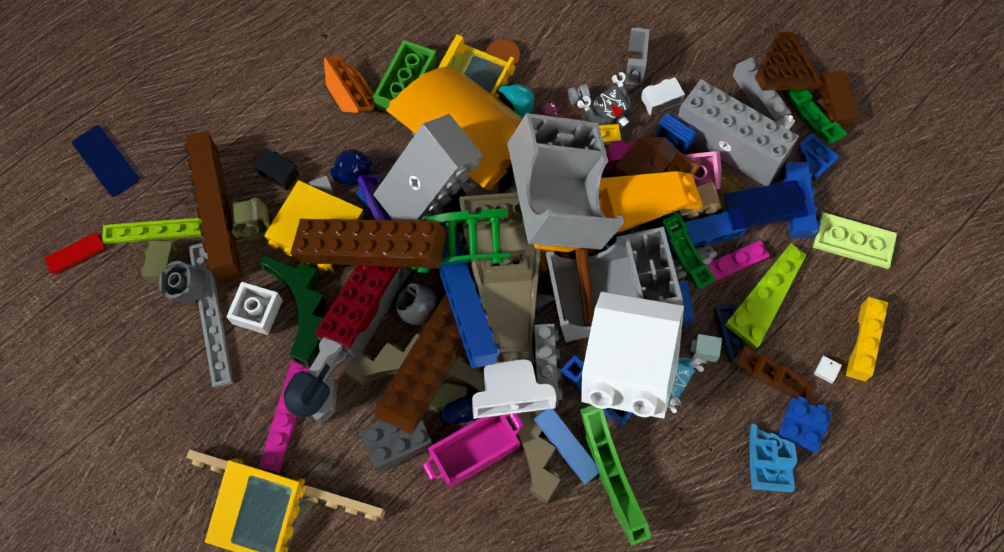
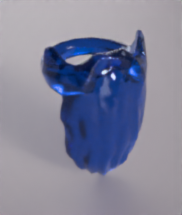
M476 393L468 394L465 397L448 403L443 409L441 418L450 424L467 423L471 420L476 421L479 419H474L472 398Z

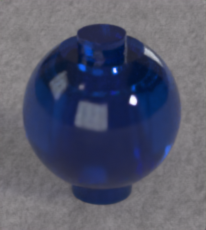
M347 149L336 157L334 167L330 168V173L335 182L341 181L346 185L356 186L359 185L357 179L360 175L370 174L372 161L368 155H365L360 150Z

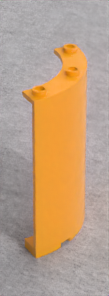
M441 67L423 73L396 98L392 99L389 107L386 109L415 134L423 123L450 114L483 154L482 159L479 161L480 165L470 172L469 175L470 178L489 191L507 173L506 168L512 164L507 143L523 118L456 68Z

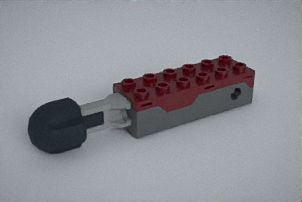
M356 266L315 331V335L320 340V353L308 372L301 371L295 373L286 386L284 403L290 413L297 417L306 418L319 411L330 394V389L325 384V381L336 364L344 361L346 356L358 361L410 274L412 267Z

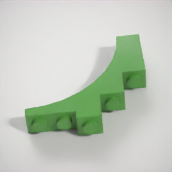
M593 405L580 409L587 435L586 440L589 452L598 467L601 482L610 497L613 512L631 546L650 539L648 522L634 497L619 461L603 409Z

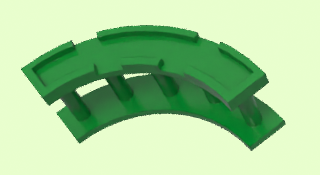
M483 209L481 213L469 214V211H459L427 217V221H438L442 226L447 227L448 257L441 259L440 266L476 261H491L492 264L504 263L505 259L510 258V253H501L499 224L508 217V209ZM479 221H489L492 226L493 254H478L476 224ZM459 223H466L468 225L470 255L456 256L455 227ZM412 267V270H418V273L430 272L429 270L433 269Z

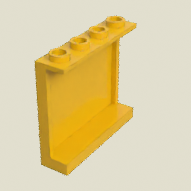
M298 180L264 237L270 247L274 249L280 248L287 255L293 257L290 253L300 219L364 220L366 216L363 209ZM315 264L323 272L327 270L332 273L334 272L333 264Z

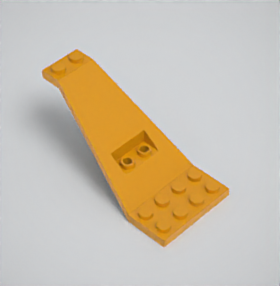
M675 171L600 179L599 203L605 218L615 219L619 215L623 216L624 224L615 234L682 208L699 210L703 207L693 175L689 173ZM534 244L535 249L571 252L578 249V247Z

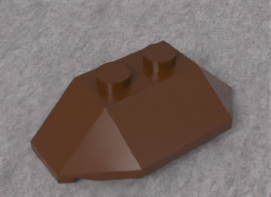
M640 137L615 164L614 177L661 173L672 161L678 149L665 137Z

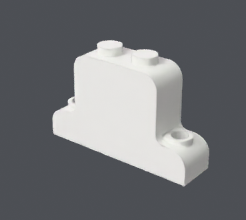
M525 359L496 362L495 364L485 366V391L476 393L472 398L474 419L552 409L556 406L554 387L549 384H538L535 379L532 363Z

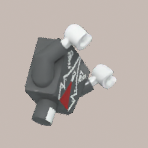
M620 72V81L616 75L612 77V81L618 84L617 87L615 85L592 101L588 96H584L582 98L585 104L580 100L577 105L585 109L584 112L591 122H596L598 125L619 124V127L625 130L630 125V121L626 117L629 115L631 105L626 85L623 84L625 74Z

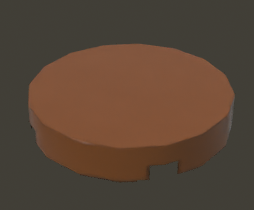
M500 39L494 41L486 50L487 54L508 62L510 57H513L515 66L520 62L519 48L510 40ZM486 60L487 65L495 72L502 73L504 67Z

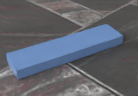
M553 408L545 409L534 418V421L584 484H587L599 473L596 463Z

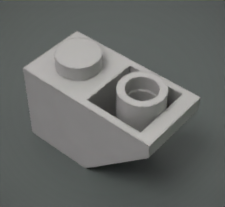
M332 376L325 381V384L330 389L328 398L319 411L312 415L320 425L336 412L338 384Z

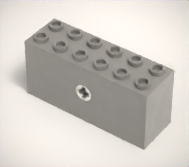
M700 79L682 103L678 114L681 123L690 125L695 129L696 135L693 142L695 145L707 152L720 151L722 161L767 188L786 162L799 135L790 131L795 122L792 119L793 116L786 115L781 123L778 124Z
M450 114L444 115L421 125L373 195L393 220L416 221L422 219V221H427V217L443 212V207L452 200L451 196L461 189L460 185L470 178V172L480 165L479 161L482 159L483 154Z

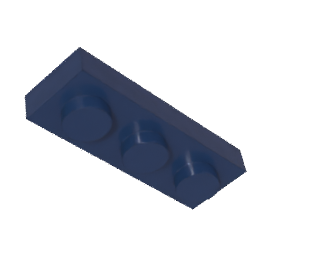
M734 304L714 308L730 365L734 364L733 361L740 346H747L744 340L725 326L726 322L736 311Z

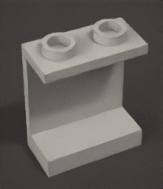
M631 28L628 51L642 52L641 59L628 58L625 84L641 86L643 84L650 29Z

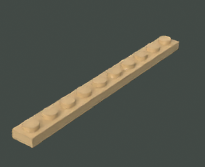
M189 450L186 457L192 461V465L200 468L207 465L211 467V471L220 474L225 471L228 462L193 450ZM255 476L249 477L248 482L260 486L262 482L268 484L267 488L279 491L281 488L287 490L286 494L288 495L292 493V489L288 486ZM304 485L306 486L304 496H307L306 500L318 503L320 500L326 502L325 506L337 509L340 506L346 508L345 512L352 515H357V512L365 514L364 518L376 521L379 518L383 520L385 511L382 508Z

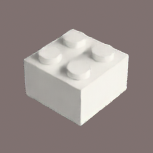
M241 282L226 317L233 325L269 335L283 300L278 292Z

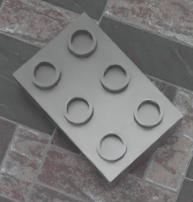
M526 113L507 144L528 244L602 249L624 224L623 216L620 215L616 219L605 218L600 208L599 184L608 159L598 123Z
M664 227L616 237L615 243L609 249L588 257L594 311L601 292L683 306V298ZM554 251L546 252L560 325L565 341L569 342L587 338L590 336L592 325H584L577 261L576 259L559 257Z

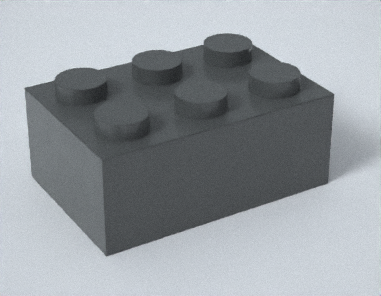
M422 419L413 435L384 421L359 431L372 464L378 473L428 451L427 448L433 445Z

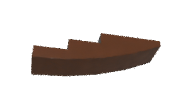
M746 345L740 346L733 361L735 365L750 375L792 398L803 397L808 400L814 388L812 384L785 365L779 366L767 356L758 355Z

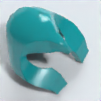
M515 84L499 88V92L504 94L502 100L506 101L508 99L514 107L513 111L524 118L526 113H532L534 95L528 87L522 84Z

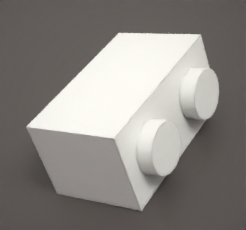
M672 78L670 80L665 79L657 85L646 87L642 92L641 100L649 115L653 116L681 105L685 94L677 79Z

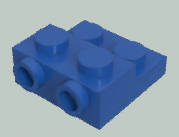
M803 397L792 398L785 411L778 436L781 439L794 443L797 447L816 454L818 453L823 435L827 431L832 413L827 412L828 408L823 405L817 404L812 406L808 404V400Z

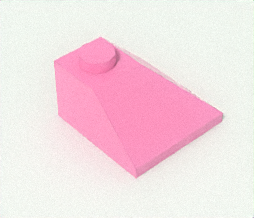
M720 151L687 154L686 156L701 165L693 177L696 187L712 182L716 189H720L722 172Z

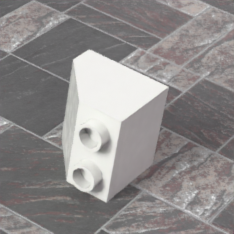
M601 292L594 311L582 371V402L589 403L600 409L614 408L633 412L640 417L653 416L664 419L678 368L684 306Z

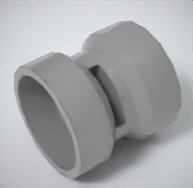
M586 84L580 85L579 88L572 87L568 89V96L572 106L577 105L580 100L585 103L582 98L584 96L590 98V92Z

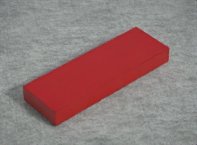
M95 232L44 259L50 273L55 275L106 248L102 243L100 235Z

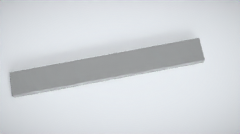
M202 243L189 246L192 266L203 270L205 276L204 295L198 299L212 387L216 389L234 384L216 281L212 271L207 269L205 259H208V256L204 252Z

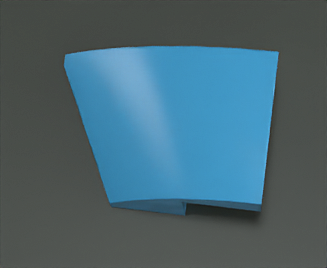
M752 424L750 427V475L752 489L793 492L795 490L793 468L797 463L795 444L786 439H781L772 432L768 434L758 429L757 425Z

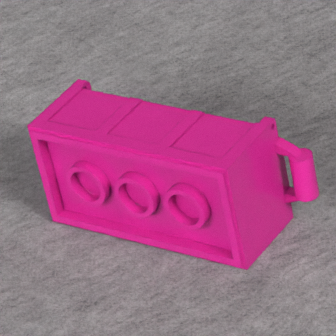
M517 413L479 418L427 448L431 456L422 466L430 480L444 478L447 486L451 489L520 449V441L516 435L525 425ZM510 416L517 430L513 431L506 417ZM434 460L441 474L437 475L430 461Z

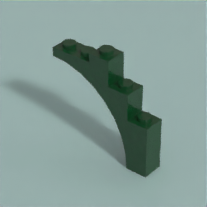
M262 256L259 261L262 270L286 285L297 302L299 327L296 340L289 355L292 362L310 369L320 353V340L315 335V331L324 318L320 314L326 305L323 294L314 289L320 279L318 270L311 264L305 265L303 263H300L296 269L292 264H283L274 257Z

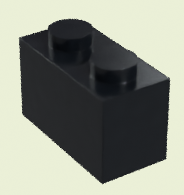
M268 149L263 152L253 165L259 175L285 191L288 190L300 175L296 168L297 165L293 161H286L278 152H272Z

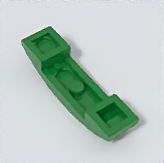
M790 90L787 92V96L800 118L821 139L832 144L847 136V133L836 121L832 123L813 103V96L808 90Z
M677 213L662 220L666 236L678 261L699 290L715 282L716 279L708 264H704L687 233L688 228L681 215Z

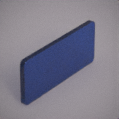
M99 125L94 126L72 141L75 149L111 197H116L139 181L138 175Z

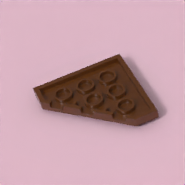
M778 32L755 75V79L762 91L820 89L824 84L794 33Z

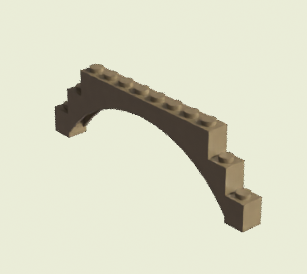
M416 333L404 352L400 346L386 343L375 360L366 353L361 354L358 361L351 359L344 369L345 375L361 386L365 382L377 378L395 375L418 339L419 334ZM458 356L445 379L456 382L476 393L485 391L482 370L478 367L471 368L462 357ZM544 410L517 413L525 425L516 436L524 450L530 469L532 481L530 493L547 504L560 484L561 479L558 478L559 475L553 470H545V467L555 453L556 447L553 446L548 438H540L543 431L534 421V418ZM510 416L506 417L513 431L517 430Z

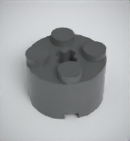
M173 261L166 266L167 269L164 273L161 272L158 284L159 290L165 297L185 304L192 303L203 297L205 287L203 270L182 261Z

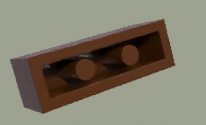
M845 70L824 73L821 78L824 85L819 91H822L823 105L827 108L828 112L827 118L832 123L836 121L842 128L854 126L859 118V114Z

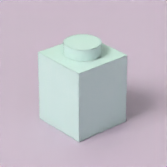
M698 334L696 339L691 342L690 351L693 352V358L701 356L705 361L717 362L720 357L722 338Z

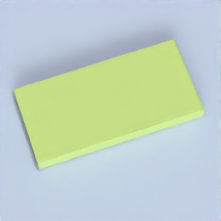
M825 212L821 213L819 219L820 228L815 235L813 248L889 269L897 233Z

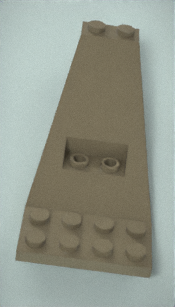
M518 192L460 197L461 211H469V214L481 213L483 209H508V217L499 224L501 253H510V258L505 259L504 263H500L499 266H494L491 261L471 262L477 291L481 296L482 309L486 310L488 326H491L493 329L494 343H497L500 353L497 355L496 362L525 359L529 360L534 367L532 340L541 249H535L534 244H528ZM479 221L476 224L478 254H493L492 226L489 221ZM462 223L467 250L470 255L469 229L466 223Z

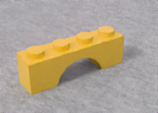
M868 297L861 304L858 317L859 334L855 348L849 358L846 376L864 382L873 376L888 302Z

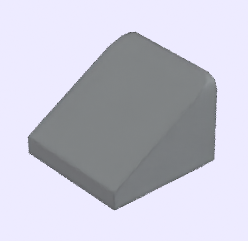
M327 176L309 182L310 186L330 195L334 194Z

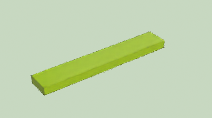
M199 218L103 225L102 243L112 244L202 236L199 225H202Z

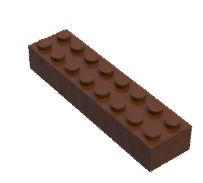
M208 130L187 135L185 150L190 156L187 162L193 173L190 179L196 190L193 192V195L199 208H196V212L202 225H199V229L205 239L202 245L204 252L208 256V259H205L207 269L211 270L213 276L217 277L220 282L243 277L236 237L232 234L230 206L219 149Z
M300 219L290 254L301 263L440 269L447 230L438 221Z
M447 293L376 404V418L413 435L464 347Z

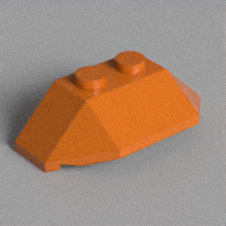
M341 56L325 57L326 86L342 112L361 113L372 111L375 105L374 94L361 73L350 64L344 62Z

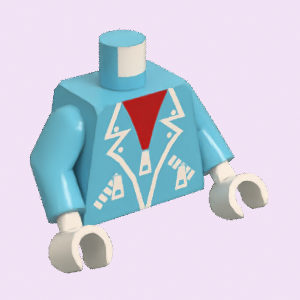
M698 356L694 359L679 358L668 403V408L673 413L677 412L674 407L675 405L682 406L678 398L695 372L694 368L699 372L704 370L699 365L707 363L703 357Z

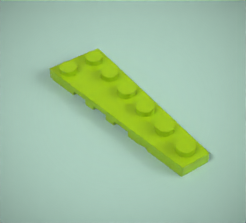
M791 243L726 322L725 326L755 350L760 346L806 254Z

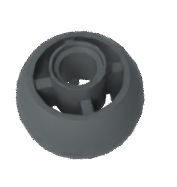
M422 283L407 285L399 293L396 300L398 315L404 322L411 325L427 323L438 307V299L435 292L429 286Z

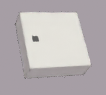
M823 356L814 375L832 384L842 365Z

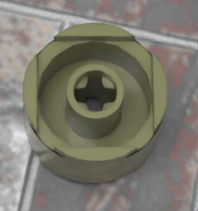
M258 198L231 204L230 221L232 234L236 238L242 236L245 240H255L264 237L265 232L270 227L267 206Z

